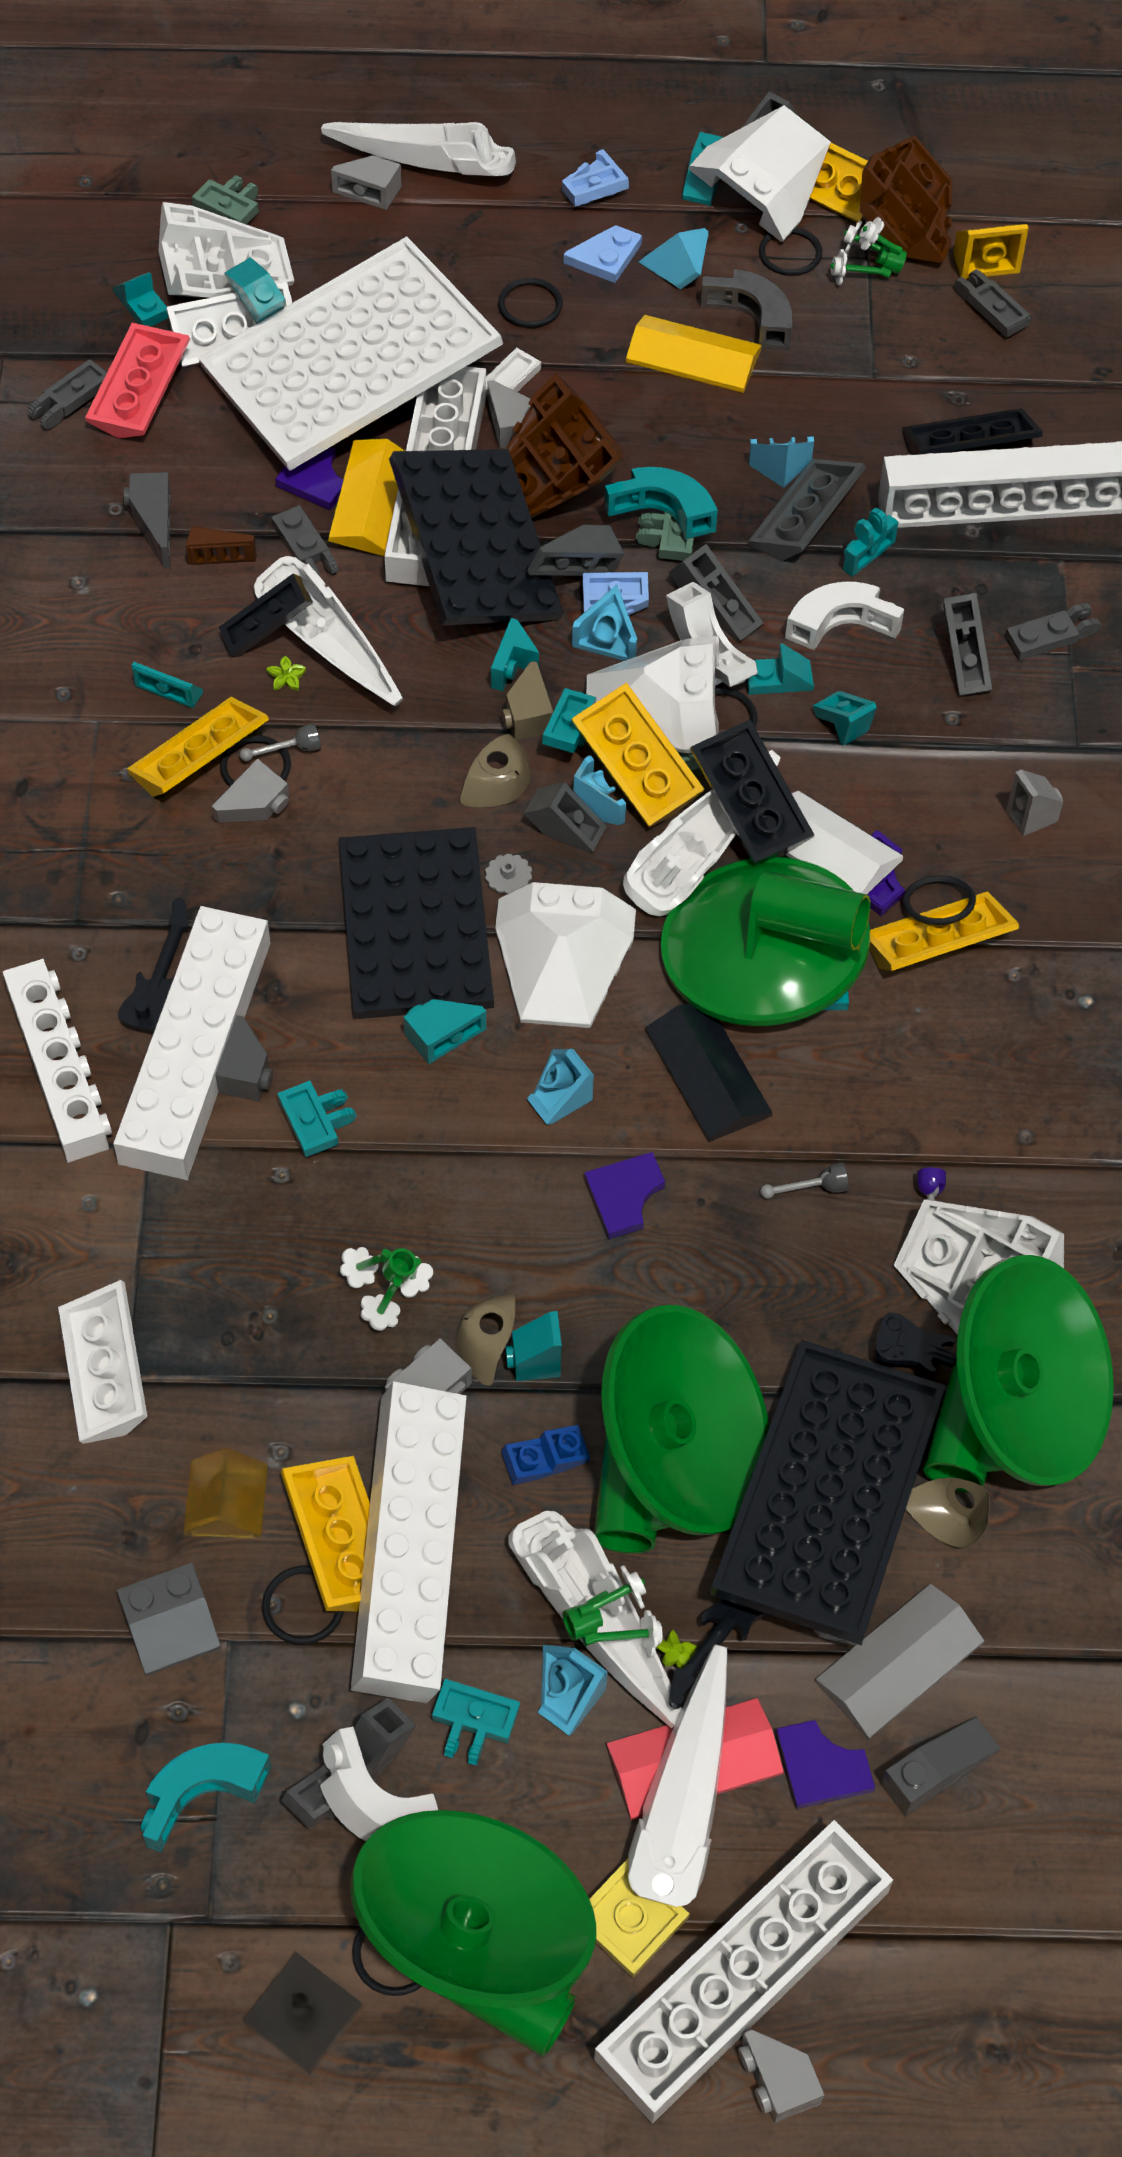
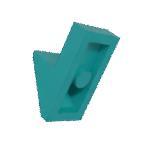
M150 272L136 276L113 287L115 295L138 324L151 327L169 318L167 306L153 289Z
M510 619L491 666L492 689L504 691L508 679H514L517 667L526 669L528 664L537 661L539 667V652L517 619Z
M782 643L779 644L778 658L754 660L758 673L746 679L748 695L814 691L810 660Z
M565 688L543 733L542 744L571 753L575 752L577 745L583 746L585 739L572 723L571 718L596 703V697Z
M837 691L812 705L817 718L834 723L841 745H846L867 733L877 709L875 702L842 691Z

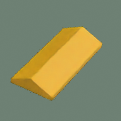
M830 142L809 200L856 223L860 220L863 221L864 218L860 212L862 171L868 160Z
M644 315L635 327L626 362L744 393L762 345Z
M388 439L353 441L328 538L329 542L385 557L398 492V486L389 458L393 451L405 450Z
M627 682L571 718L572 723L648 828L677 814L704 792L705 789Z
M230 697L128 767L127 771L152 797L164 794L263 725L269 718L267 714Z
M987 891L976 895V903L972 912L956 923L928 925L908 917L871 929L869 950L879 969L893 971L1019 929V923ZM969 898L920 913V915L929 918L955 916L967 907Z
M354 1456L282 1468L281 1475L326 1611L358 1612L361 1601L370 1502Z

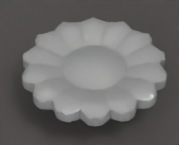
M509 853L504 856L499 855L495 860H491L489 867L485 869L486 882L489 883L490 889L496 890L498 894L505 893L507 895L528 885V882L532 880V868L528 866L526 859H521L520 855L513 856Z

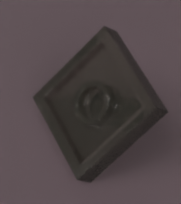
M296 1952L244 2018V2023L310 2075L362 2008V2003Z

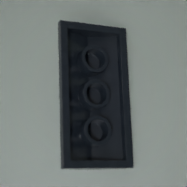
M1023 408L902 427L910 455L973 450L1034 440L1042 437L1043 434L1041 428Z
M751 720L690 747L695 760L753 865L769 861L775 857H782L814 837L815 834Z
M692 1004L677 1005L645 1027V1032L708 1143L772 1117L773 1113L718 1019L693 1007Z

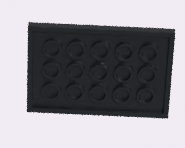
M509 449L393 451L389 461L441 624L510 622L511 618L517 619L519 622L559 620L563 610L551 575H529L527 571L541 545Z
M475 827L340 837L354 1019L407 1015L414 1006L424 1005L432 999L483 1006L484 1009L494 1008Z

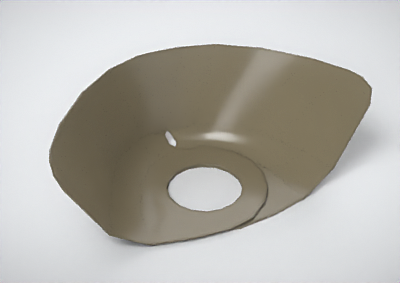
M508 734L502 735L482 749L467 774L460 796L461 804L467 807L478 808L495 807L510 803L523 794L530 782L531 767L525 748L517 739ZM493 752H502L508 757V763L500 769L492 768L487 763V757Z
M516 1292L503 1293L477 1303L466 1311L457 1329L456 1346L460 1357L471 1367L472 1375L486 1386L493 1384L497 1363L514 1326ZM495 1313L502 1318L503 1327L501 1331L496 1334H487L481 1330L479 1324L485 1314Z
M949 1477L938 1478L913 1488L906 1510L925 1531L937 1540L958 1548L969 1547L981 1538L988 1526L990 1493L983 1486L967 1480ZM957 1488H964L972 1494L975 1500L973 1508L963 1507L955 1497V1490Z

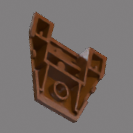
M914 135L893 147L890 146L880 153H875L869 158L862 171L860 212L866 223L869 221L873 222L877 217L881 218V221L884 222V227L879 234L893 244L903 247L902 250L907 252L906 258L941 263L945 260L951 247V238L947 237V228L952 225V218L947 217L948 208L952 206L953 180Z
M557 373L532 396L528 403L531 407L522 422L517 421L512 429L515 433L505 448L509 449L531 518L599 484L623 461L622 448L589 405Z

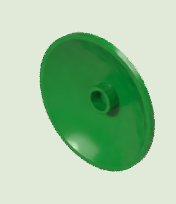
M775 857L753 865L751 859L728 864L705 875L690 896L668 913L661 935V952L665 971L676 991L688 1003L701 1012L722 1021L739 1025L771 1026L809 1017L841 998L860 976L870 949V897L867 894L855 892L845 881L827 869L802 860Z
M1035 1255L1009 1257L988 1268L971 1289L962 1311L958 1329L957 1364L951 1372L924 1467V1473L931 1481L947 1477L960 1478L984 1487L988 1472L1004 1470L1015 1479L1030 1485H1058L1071 1481L1084 1472L1100 1451L1108 1431L1113 1406L1114 1381L1110 1349L1102 1322L1089 1296L1077 1280L1057 1263ZM957 1488L955 1490L959 1492H969L964 1488Z
M660 1305L644 1310L627 1321L614 1338L606 1358L602 1378V1411L606 1433L594 1535L597 1537L602 1548L626 1554H639L651 1551L655 1547L657 1531L669 1527L691 1535H711L733 1528L769 1430L766 1407L756 1377L740 1348L717 1323L694 1309L680 1305Z
M452 1810L422 1811L399 1817L376 1830L367 1839L357 1856L350 1885L355 1915L369 1941L392 1966L417 1984L439 1994L541 2057H545L560 2035L573 2010L577 1996L570 1993V1990L583 1975L595 1948L597 1934L594 1910L584 1887L576 1875L554 1852L532 1836L511 1825L478 1814Z

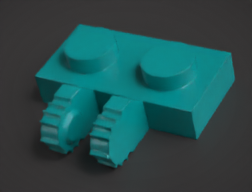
M874 508L870 511L868 520L861 519L855 525L854 532L858 540H852L844 551L843 571L851 577H854L896 541L899 521L891 515L886 516L882 509Z
M307 1081L277 1093L279 1104L305 1158L339 1145L334 1129H339L352 1123L357 1116L351 1107L326 1114L325 1111H331L346 1103L348 1096L342 1089L334 1090V1092L318 1097L311 1081Z
M444 1679L432 1714L433 1721L452 1726L444 1756L454 1758L459 1749L462 1730L476 1734L473 1745H471L468 1752V1763L472 1765H478L486 1737L508 1744L520 1710V1702Z

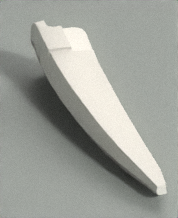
M332 122L323 124L321 127L323 135L355 149L381 158L422 168L459 172L463 175L503 176L510 174L516 164L513 148L496 145L489 135L488 129L478 122L457 124Z
M285 556L279 558L257 578L254 589L257 598H260L291 574L300 576L313 604L302 610L286 622L285 625L334 666L393 706H397L403 700L394 681L363 632L329 586H324V581L309 564H304L296 557Z
M771 750L769 754L777 766L781 757ZM710 790L674 818L662 834L657 835L638 853L624 875L623 887L626 894L639 908L648 914L655 916L667 915L687 899L703 880L704 873L717 862L736 835L713 790Z
M544 1511L518 1524L508 1535L509 1546L534 1585L540 1587L562 1619L564 1610L582 1604L597 1596L592 1587L593 1582L596 1581L597 1574L603 1573L606 1577L611 1576L621 1587L623 1586L613 1563H609L594 1533L589 1529L573 1528L562 1515L555 1511ZM628 1594L624 1596L623 1612L619 1616L613 1615L609 1609L599 1608L603 1618V1626L598 1628L597 1633L641 1629V1620ZM642 1638L601 1641L585 1646L605 1669L635 1698L669 1727L674 1728L682 1708L674 1709L670 1707L668 1698L671 1683L656 1651L654 1657H648L646 1649L642 1645Z
M713 1645L675 1723L643 1805V1818L638 1821L628 1853V1880L631 1889L640 1897L675 1907L687 1905L696 1897L705 1876L712 1840L709 1839V1835L712 1829L716 1805L726 1710L727 1648L720 1645Z

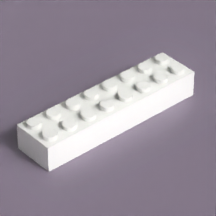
M466 366L417 395L406 451L476 450L486 400V368ZM398 489L385 552L386 582L429 586Z
M1122 441L884 457L878 493L879 509H882L886 516L891 515L899 521L898 528L1121 514Z
M200 906L113 1143L118 1165L188 1180L218 1095L216 1072L236 1015L245 1018L270 946L268 920Z
M393 1381L381 1398L351 1691L428 1703L440 1690L466 1395Z
M833 1820L595 2048L594 2061L653 2124L889 1893L893 1879Z

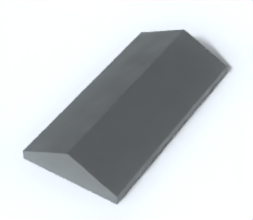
M812 459L750 538V546L780 561L801 553L866 469L865 464Z

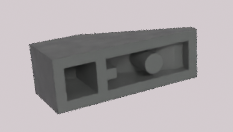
M168 472L130 473L129 487H124V504L131 507L133 521L163 568H170L171 488Z
M581 525L541 546L527 571L529 575L583 576V573L614 572L625 553L610 525Z
M707 544L668 572L679 588L695 582L711 593L719 626L737 642H740L763 624V621Z
M977 593L944 598L943 609L959 696L992 691Z
M975 1717L917 1748L886 1770L881 1786L906 1818L1000 1752L1001 1748L979 1719Z

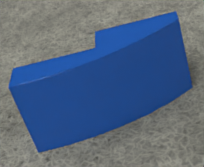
M579 1425L544 1431L538 1439L506 1444L501 1451L513 1485L558 1474L587 1463L591 1459Z

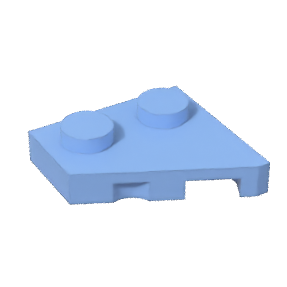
M604 149L596 153V160L592 164L583 163L575 173L570 174L562 181V191L575 207L629 189L628 177Z
M615 225L566 251L563 256V263L616 283L642 245V235Z
M648 572L583 573L584 613L615 585L619 588L628 615L648 607Z

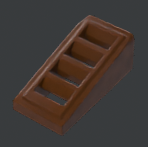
M191 526L186 542L188 564L256 562L257 551L254 535Z

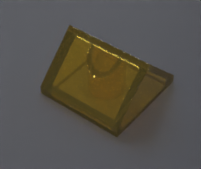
M227 1447L192 1460L184 1535L261 1539L268 1464Z

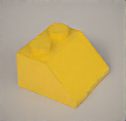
M1017 224L957 231L953 255L960 277L969 279L970 272L975 269H979L987 277L1020 273L1029 229L1028 225Z

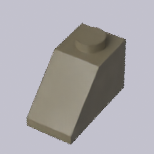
M537 661L528 664L507 693L506 709H502L505 729L511 728L513 737L517 740L543 735L553 714Z

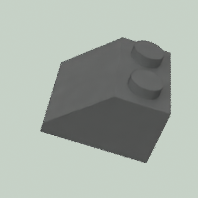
M192 1562L117 1590L146 1676L221 1649Z

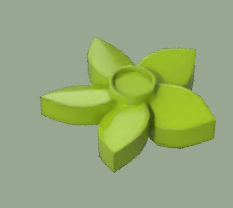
M284 656L280 661V667L271 666L266 668V671L271 676L276 677L273 683L274 691L282 688L285 684L290 689L299 691L298 678L303 676L306 667L299 664L291 665L290 659Z
M673 1629L668 1635L667 1641L662 1640L657 1648L666 1653L662 1658L664 1666H672L676 1663V1666L682 1669L697 1646L690 1642L680 1643Z

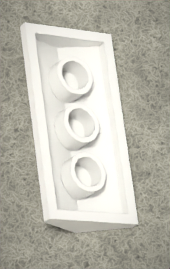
M287 281L277 283V287L286 299L285 308L292 304ZM236 292L167 307L171 331L189 335L190 341L180 360L182 368L200 364L199 357L256 325Z
M800 791L792 793L815 835L812 839L785 854L789 858L806 861L825 868L845 881L855 892L868 894L903 861V855Z
M119 1280L58 1307L79 1442L83 1444L125 1436L147 1418L125 1282Z

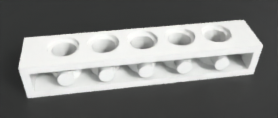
M40 959L2 971L67 1163L109 1150L106 1136L112 1134V1130L106 1113L99 1115L96 1106L102 1105L96 1085L89 1086L86 1077L91 1076L85 1055L78 1057L75 1048L81 1047L75 1026L68 1028L65 1020L71 1017L65 998L58 1000L55 991L61 989L55 970L48 971L44 959ZM36 1000H43L42 1002H39V1003H33V1002H35ZM47 1028H54L51 1031H43ZM59 1056L64 1057L61 1060H53L54 1058ZM68 1085H75V1087L71 1089H63ZM79 1114L86 1115L80 1119H73V1117Z

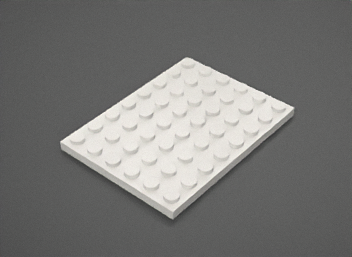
M406 236L198 359L205 372L290 471L503 345V341L496 329Z

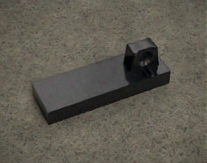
M291 574L219 627L230 654L239 657L302 610L313 604V601L301 577Z

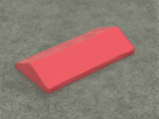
M132 323L85 417L86 422L116 438L144 435L190 341L189 335Z
M758 1698L726 1707L717 1794L783 1775L784 1771L773 1730ZM668 1725L606 1743L631 1821L643 1817V1805L673 1730Z

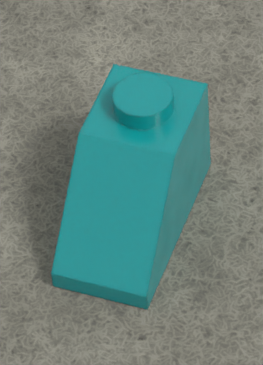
M700 132L691 154L689 166L707 146L724 137ZM688 167L682 200L711 206L721 179L713 187H710L691 172Z
M251 257L224 273L256 324L284 308L286 299L271 275Z
M432 999L424 1005L414 1006L404 1016V1034L428 1064H431L487 1029L486 1010L483 1006Z
M558 1311L548 1312L512 1331V1345L505 1346L507 1369H515L516 1381L561 1377L562 1344Z

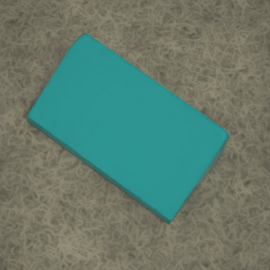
M136 662L132 664L136 687L190 708H194L203 694L202 688Z

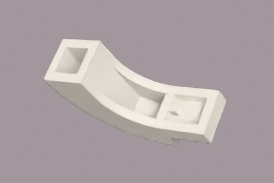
M691 582L666 595L670 615L680 640L718 636L719 667H715V686L721 682H724L729 687L738 685L758 673L756 662L737 650L721 630L715 615L710 592L695 582Z
M860 582L828 584L811 591L796 604L787 618L785 639L815 651L827 631L835 626L848 623L860 624L896 639L902 627L904 609L896 606L894 603L879 599L880 588L874 585Z
M354 1727L339 1729L322 1744L324 1762L331 1772V1776L320 1785L322 1793L340 1822L364 1841H367L376 1830L386 1823L399 1817L422 1811L438 1810L434 1794L402 1798L391 1795L381 1789L367 1771Z

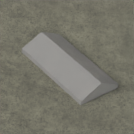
M930 1583L864 1638L862 1645L857 1644L817 1677L815 1682L869 1741L984 1643V1639L962 1607Z

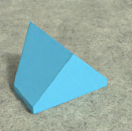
M701 228L679 232L638 262L681 290L701 275L709 231Z
M814 436L807 437V442L796 443L795 437H791V440L784 444L775 443L773 438H769L770 444H757V439H750L749 466L784 488L812 460Z
M617 585L574 621L572 626V647L623 661L636 657L637 636Z
M592 756L586 757L574 775V792L603 822L614 825L625 823L626 802L623 798L616 801L608 796V794L615 791L614 786L611 788L608 786L602 770L594 772V759Z
M552 1049L533 1094H530L527 1100L547 1125H551L593 1100L594 1074L574 1049Z
M543 1644L541 1707L538 1713L570 1736L606 1691L608 1671L576 1648Z

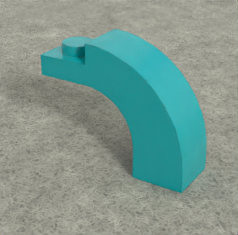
M639 467L631 469L630 480L605 485L604 508L608 517L638 509L652 508L662 510L674 517L685 539L716 532L718 510L712 497L699 482L686 474L661 467Z
M213 1743L193 1748L174 1758L161 1769L146 1790L149 1803L156 1806L155 1809L149 1808L141 1824V1831L144 1832L142 1836L146 1847L161 1853L181 1811L190 1801L202 1794L226 1792L255 1804L272 1768L270 1756L245 1745Z

